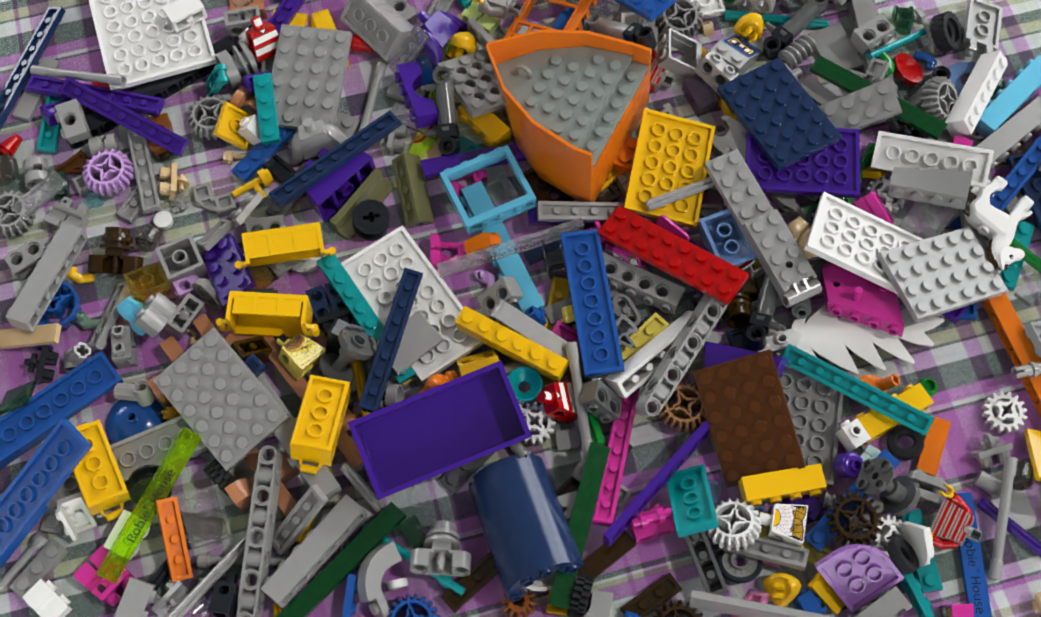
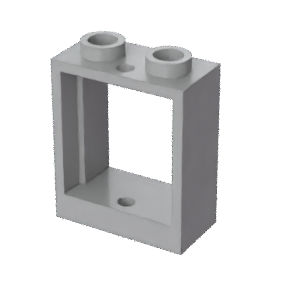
M671 28L660 33L657 38V66L689 81L699 76L693 70L702 60V43ZM671 46L685 53V63L671 56Z

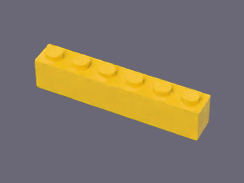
M467 306L463 307L455 321L458 330L525 366L535 369L555 382H560L568 368L567 359Z

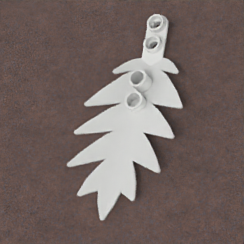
M823 305L806 323V318H796L792 324V329L770 333L768 337L766 336L767 344L765 348L757 352L769 349L772 352L785 350L787 345L791 344L815 357L814 352L838 367L858 375L859 371L847 350L849 348L854 354L885 372L886 367L874 344L901 360L915 364V361L898 338L918 345L934 346V343L924 332L934 329L945 320L943 318L931 317L914 322L908 310L904 308L900 311L905 328L902 337L879 329H872L859 322H852L844 317H840L838 320V316L827 312L826 306ZM780 338H786L783 342L779 341Z

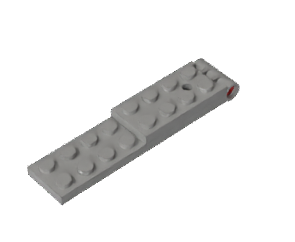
M735 149L705 162L704 167L780 296L783 305L789 308L821 293L822 286L816 279L817 275L779 211L772 208L739 150Z
M182 416L110 445L124 483L129 482L132 472L141 466L158 465L166 469L209 451ZM74 472L69 475L54 494L53 499L56 508L57 500L81 492Z

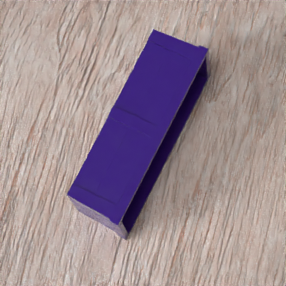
M501 360L348 422L378 500L532 437Z

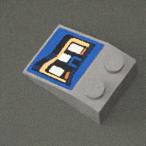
M736 34L719 40L710 49V51L714 50L735 69L739 74L737 77L742 76L763 54V51Z

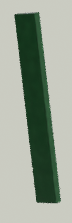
M821 55L810 67V72L848 93L873 84ZM897 97L903 113L893 117L938 140L948 124Z
M590 442L568 524L581 558L610 452V447ZM559 569L556 570L548 605L566 610L569 609L578 571L565 575Z
M390 502L276 617H307L406 518V514L394 503Z

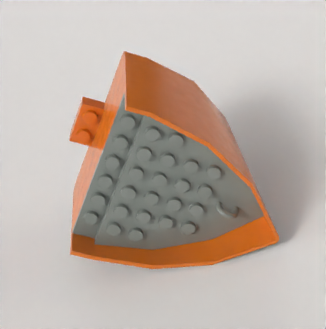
M536 30L491 41L486 44L517 147L540 179L573 199L581 202H595L612 170L630 174L637 139L631 136L642 118L644 108H647L649 103L651 48L591 31Z

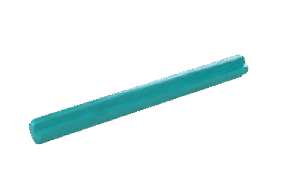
M726 10L724 20L737 22L743 15L752 12ZM758 13L762 16L763 24L769 22L773 25H783L792 17ZM815 18L806 28L822 29L829 27V20Z

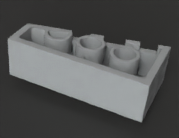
M895 586L886 594L883 592L874 598L875 602L870 606L865 604L857 610L859 614L855 617H900L913 606Z

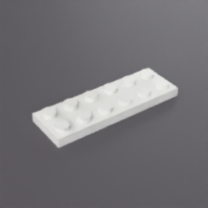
M879 131L871 168L893 172L894 167H919L920 170H927L929 167H937V170L957 168V171H966L967 168H974L970 186L986 189L994 150Z

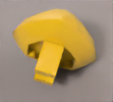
M756 12L743 15L736 22L734 33L742 38L750 39V43L760 40L763 34L762 16Z
M470 32L455 33L450 38L451 48L447 56L453 59L463 54L476 52L477 42L474 35Z
M787 573L771 574L765 577L762 582L764 591L769 594V599L775 606L781 607L787 606L794 600L802 587L797 578Z

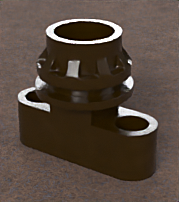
M105 227V233L101 237V242H104V244H100V248L105 249V255H89L88 272L143 275L144 258L127 256L128 251H134V247L130 246V244H134V240L131 237V229Z
M748 278L722 314V319L726 321L729 327L742 328L749 324L753 311L752 302L758 300L760 293L756 279Z

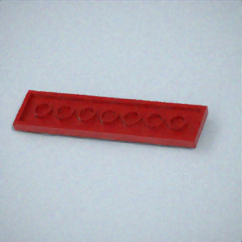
M620 205L597 231L599 236L727 306L749 278L748 272Z

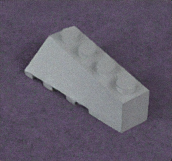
M894 167L888 196L965 210L974 168H967L966 171H957V168L937 170V167H929L927 170H920L919 167Z

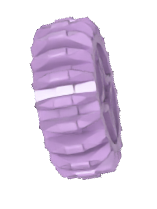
M105 148L103 153L98 151L96 156L91 154V160L86 159L87 165H83V179L89 190L93 191L96 195L100 193L104 197L107 193L109 196H112L113 192L119 194L120 189L125 191V185L130 186L129 180H133L132 174L134 173L133 164L128 156L120 150L116 152V150L112 149L109 152ZM116 164L120 165L121 169L115 167ZM96 176H99V178H101V180L98 181V180L95 179V177H96Z

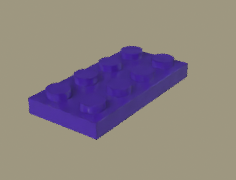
M228 233L202 255L224 308L227 309L229 291L249 292L256 286L248 267H243L241 270L235 267L236 261L243 262L245 259L235 237L231 233Z

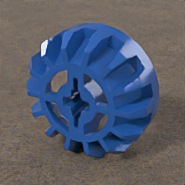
M62 282L38 325L58 323L62 325L61 328L68 329L69 323L72 320L76 322V315L78 311H81V299L70 284ZM70 307V312L64 319L63 316L66 313V309ZM51 318L61 319L60 322H50L48 320Z

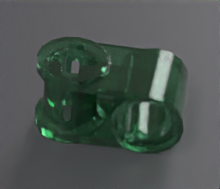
M894 5L892 20L895 31L900 35H909L911 33L915 18L913 6L904 8Z

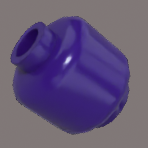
M855 452L840 453L833 461L834 472L843 479L857 478L862 468L863 459Z

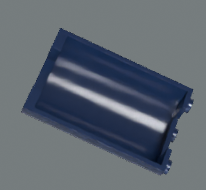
M526 454L525 458H518L517 455L509 456L487 465L473 476L474 482L469 483L468 489L509 602L522 599L523 595L528 593L525 587L531 586L539 578L549 577L558 569L565 575L573 574L580 567L584 566L541 457L533 454Z

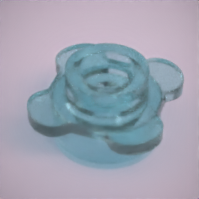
M87 192L84 195L89 209L99 208L105 203L100 193L96 195L94 192Z

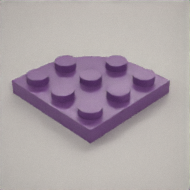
M864 544L840 547L815 563L816 569L852 613L904 579L903 574L888 555L873 546Z

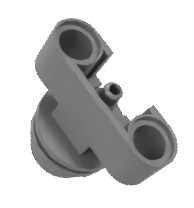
M439 520L430 525V530L425 536L424 548H416L411 551L410 571L412 573L458 577L470 574L471 554L460 550V537L454 523Z

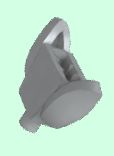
M306 118L302 122L303 125L298 127L299 132L292 138L291 165L300 164L303 156L305 160L316 157L322 148L330 151L347 140L348 137L338 127L326 124L324 120L313 121L312 118Z

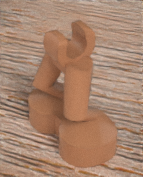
M244 86L234 93L230 104L238 108L250 105L257 111L256 101L254 100L256 99L255 95L251 96L252 93L249 94Z

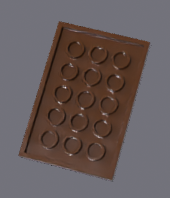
M771 349L693 371L707 422L711 426V436L727 488L739 485L738 482L741 477L791 468H805V461Z

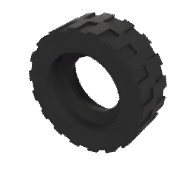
M952 11L934 15L930 22V32L936 48L943 53L961 48L963 31L956 15Z

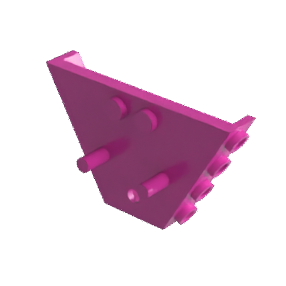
M827 263L822 267L820 283L827 312L850 319L855 323L859 322L867 325L872 329H879L890 335L902 337L905 327L896 293L836 264ZM834 283H839L840 286H839V287H835L833 284H834Z

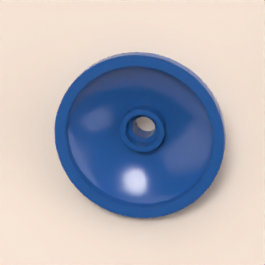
M156 399L151 405L146 407L139 406L137 401L119 400L114 404L107 416L106 429L108 436L113 443H117L166 422V419H163V414H161V410H164V408ZM135 415V419L130 420V417Z

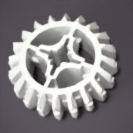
M730 498L726 503L721 500L720 506L714 504L719 527L707 530L708 537L712 539L714 545L719 544L720 549L726 546L728 551L731 548H735L737 552L739 547H743L746 550L747 544L753 546L754 540H758L759 533L762 531V520L759 517L758 510H754L753 504L748 506L746 501L740 503L738 498L735 502H732Z

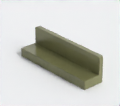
M403 152L392 160L405 225L407 228H413L421 222L432 224L434 218L420 164V156Z
M375 168L330 221L332 230L349 241L356 235L353 228V211L360 202L368 199L383 202L394 189V185L383 178L381 170Z

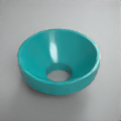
M518 367L508 376L519 402H530L536 399L538 393L542 390V378L531 367ZM521 383H527L530 385V390L523 393L518 387Z

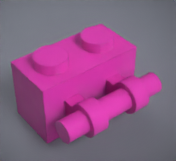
M656 504L651 506L648 511H641L635 519H632L629 528L634 542L638 544L673 533L676 527L672 519L673 512L671 507L668 508L667 504L663 506Z

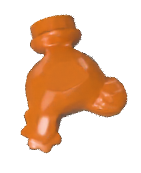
M454 370L446 371L444 375L434 374L427 379L425 386L417 394L454 380L459 376Z

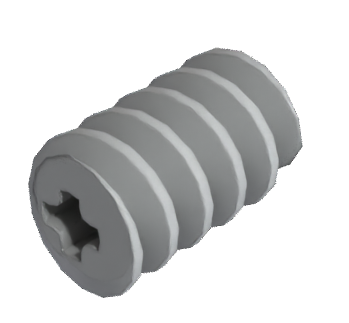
M802 35L785 47L784 50H781L778 53V57L792 70V68L797 67V64H801L803 60L808 59V56H812L813 52L816 53L818 47L813 38L808 35Z

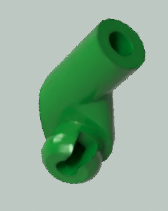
M885 52L881 53L878 59L890 63L885 77H889L890 74L894 73L895 64Z

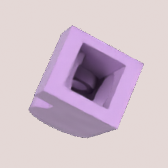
M191 275L172 282L173 292L179 304L188 293L195 297L199 296L192 288V284L199 278L198 275Z

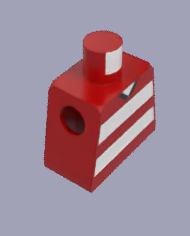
M255 16L250 19L253 28L247 30L245 34L250 51L256 62H260L276 54L280 34L272 23H263L260 16Z
M553 382L538 393V402L543 403L547 416L567 424L578 419L572 382Z

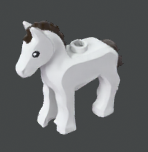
M996 176L992 182L988 179L986 189L973 186L968 193L965 210L963 209L967 222L977 229L981 235L986 236L990 240L986 255L998 274L1004 268L1008 269L1011 263L1024 258V251L1010 247V244L1014 238L1018 222L1026 219L1033 213L1029 209L1034 204V201L1025 195L1018 201L1009 215L990 205V195L994 192L1002 191L1008 184L1000 176Z

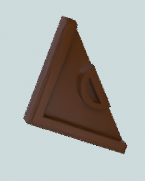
M80 150L55 168L54 171L59 174L82 175L84 171L83 165H87L86 159H90Z

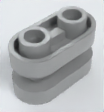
M920 469L909 471L907 477L912 479L917 487H920L918 503L930 508L940 509L944 498L939 495L938 491L947 492V488L943 485H948L945 479L939 476L927 475Z

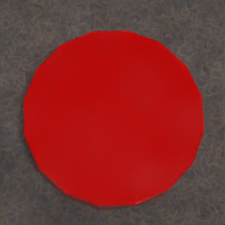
M900 53L892 59L895 64L894 74L899 80L906 81V85L915 86L922 81V68L912 56Z

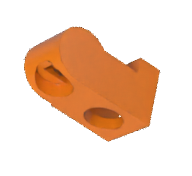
M483 232L464 241L468 260H480L485 257V251L497 249L501 244V237L496 232Z

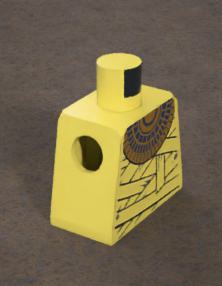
M282 334L276 341L282 347L278 356L279 361L296 380H300L318 365V360L326 352L324 347L303 334H298L293 339Z

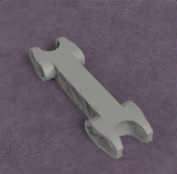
M723 115L720 122L728 133L724 136L714 135L711 149L718 157L738 149L746 162V129L741 122ZM773 193L770 199L779 209L798 218L802 216L803 211L795 202V198L805 196L816 202L820 196Z

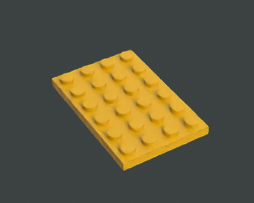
M644 108L624 208L635 214L655 219L665 215L675 224L696 229L704 191L651 211L646 210L644 203L648 199L706 178L707 171L704 164L710 159L715 126Z

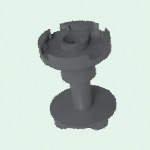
M349 324L343 328L338 335L341 345L339 349L340 355L326 353L318 360L319 368L323 373L322 377L351 382L354 374L349 362H355L357 359L367 360L371 358L377 349L374 337L371 334L368 336L364 333L365 329L358 325Z
M878 457L872 460L866 459L862 463V468L857 478V488L867 495L881 493L880 500L883 502V508L890 515H895L896 517L908 514L907 510L911 507L914 509L920 499L919 487L909 477L899 476L893 478L894 468L889 460Z

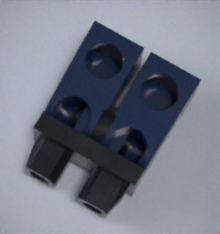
M330 283L324 284L330 300L329 304L322 285L305 291L309 297L319 329L323 331L326 337L336 317L349 324H352L353 319Z

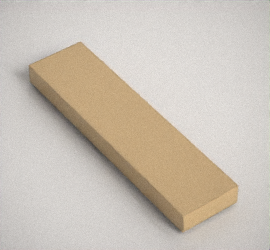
M58 323L37 325L33 333L19 328L1 329L0 350L58 344L62 325Z

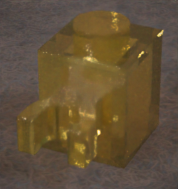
M267 265L248 267L256 288L262 287L264 289L272 284L271 280L274 279V276Z

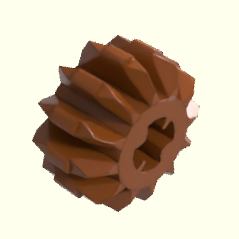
M527 593L523 595V598L519 600L522 602V607L515 605V602L502 600L501 605L506 606L503 609V613L510 612L508 617H514V615L516 617L521 615L528 617L527 612L533 615L534 610L531 607L537 606V602L531 600L535 598V594L528 595Z

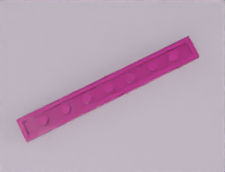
M640 387L626 399L622 398L620 419L612 423L608 443L610 452L592 524L610 527L614 523Z

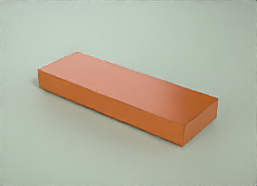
M935 417L924 437V449L918 457L915 469L923 470L927 475L936 476L951 422Z

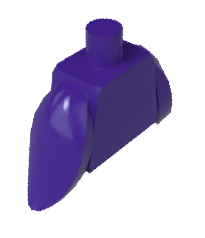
M422 9L416 15L423 23L417 30L419 41L434 67H437V63L442 62L441 48L455 33L467 32V24L450 13L436 10L430 16Z

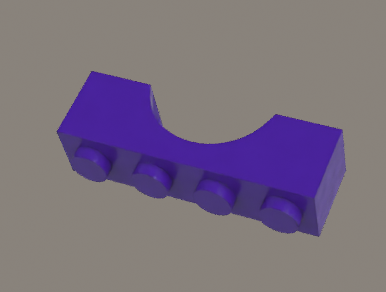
M418 61L396 65L397 72L394 73L395 82L399 83L400 95L404 96L405 108L409 109L410 121L414 122L416 129L438 125V111L433 99L421 97L415 92L422 86V71Z

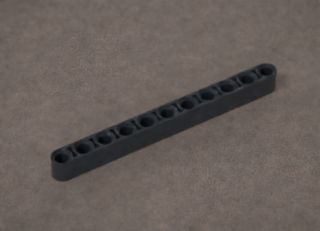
M231 36L224 37L212 44L215 54L226 50L232 56L234 55L232 51L233 45L240 52L239 46ZM217 64L147 82L129 92L164 98L165 100L210 74ZM95 111L85 116L92 137L101 136L120 125ZM88 139L74 144L68 142L72 149H78L86 145Z

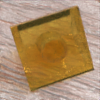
M160 261L123 274L133 299L142 303L151 294L155 295L160 292L165 296L171 287Z

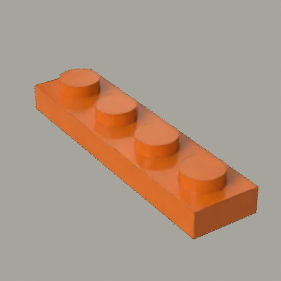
M177 496L156 500L155 505L171 582L174 583L178 580L193 578Z

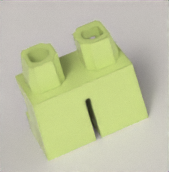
M472 1L468 9L465 8L461 13L462 21L467 24L468 19L473 17L492 36L501 23V19L488 17L485 13L479 12V2L475 3Z

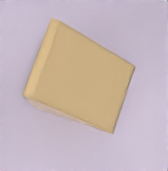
M702 22L700 26L704 37L715 34L713 22Z

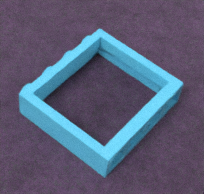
M508 145L497 147L489 153L480 154L477 158L463 161L460 165L447 168L440 173L441 183L468 236L536 207V196ZM507 159L526 195L469 219L451 181Z

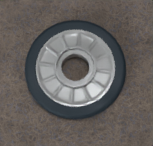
M723 548L717 556V563L722 575L735 583L750 582L762 570V560L723 551ZM741 558L746 564L744 566H737L734 560Z

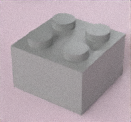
M191 233L155 248L172 287V282L191 275H198L200 278L209 274Z

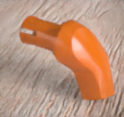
M896 374L883 379L874 375H864L859 378L884 392H887V389L900 385V379Z

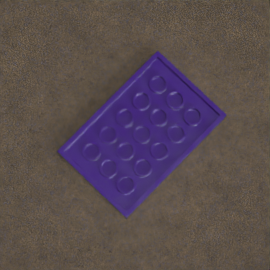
M836 128L842 135L840 141L779 172L746 130V164L763 193L821 196L826 192L834 197L859 198V129Z

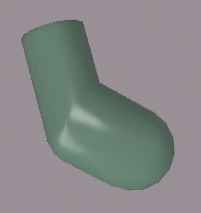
M78 311L76 315V323L85 330L96 329L100 319L91 320L84 311Z

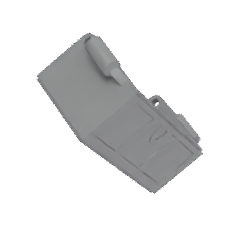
M348 0L339 18L386 61L403 59L405 54L415 57L421 45L415 36L417 29L384 0ZM412 41H414L410 51H408Z

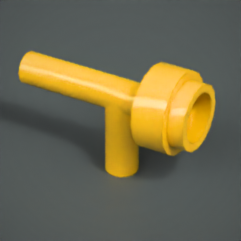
M267 168L258 170L257 174L259 177L232 191L234 197L236 198L253 188L256 193L259 192L264 196L262 200L266 199L267 196L260 184L263 183L266 188L274 181Z

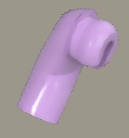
M478 269L475 272V277L486 284L487 289L496 282L495 276L486 270Z

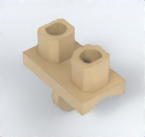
M171 163V167H160L159 179L169 180V183L160 182L159 194L168 195L169 200L174 201L177 188L179 192H183L184 188L189 187L190 181L184 177V174H179V177H177V163Z

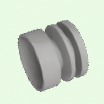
M243 41L238 43L240 52L235 45L232 46L234 54L232 56L226 50L215 54L217 63L226 64L227 66L225 73L228 77V84L232 89L242 84L240 81L242 79L241 75H250L249 71L252 74L259 73L257 62Z

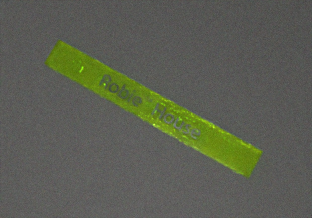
M185 427L181 429L97 570L96 574L116 584L157 515L155 501L167 498L202 439L201 436Z

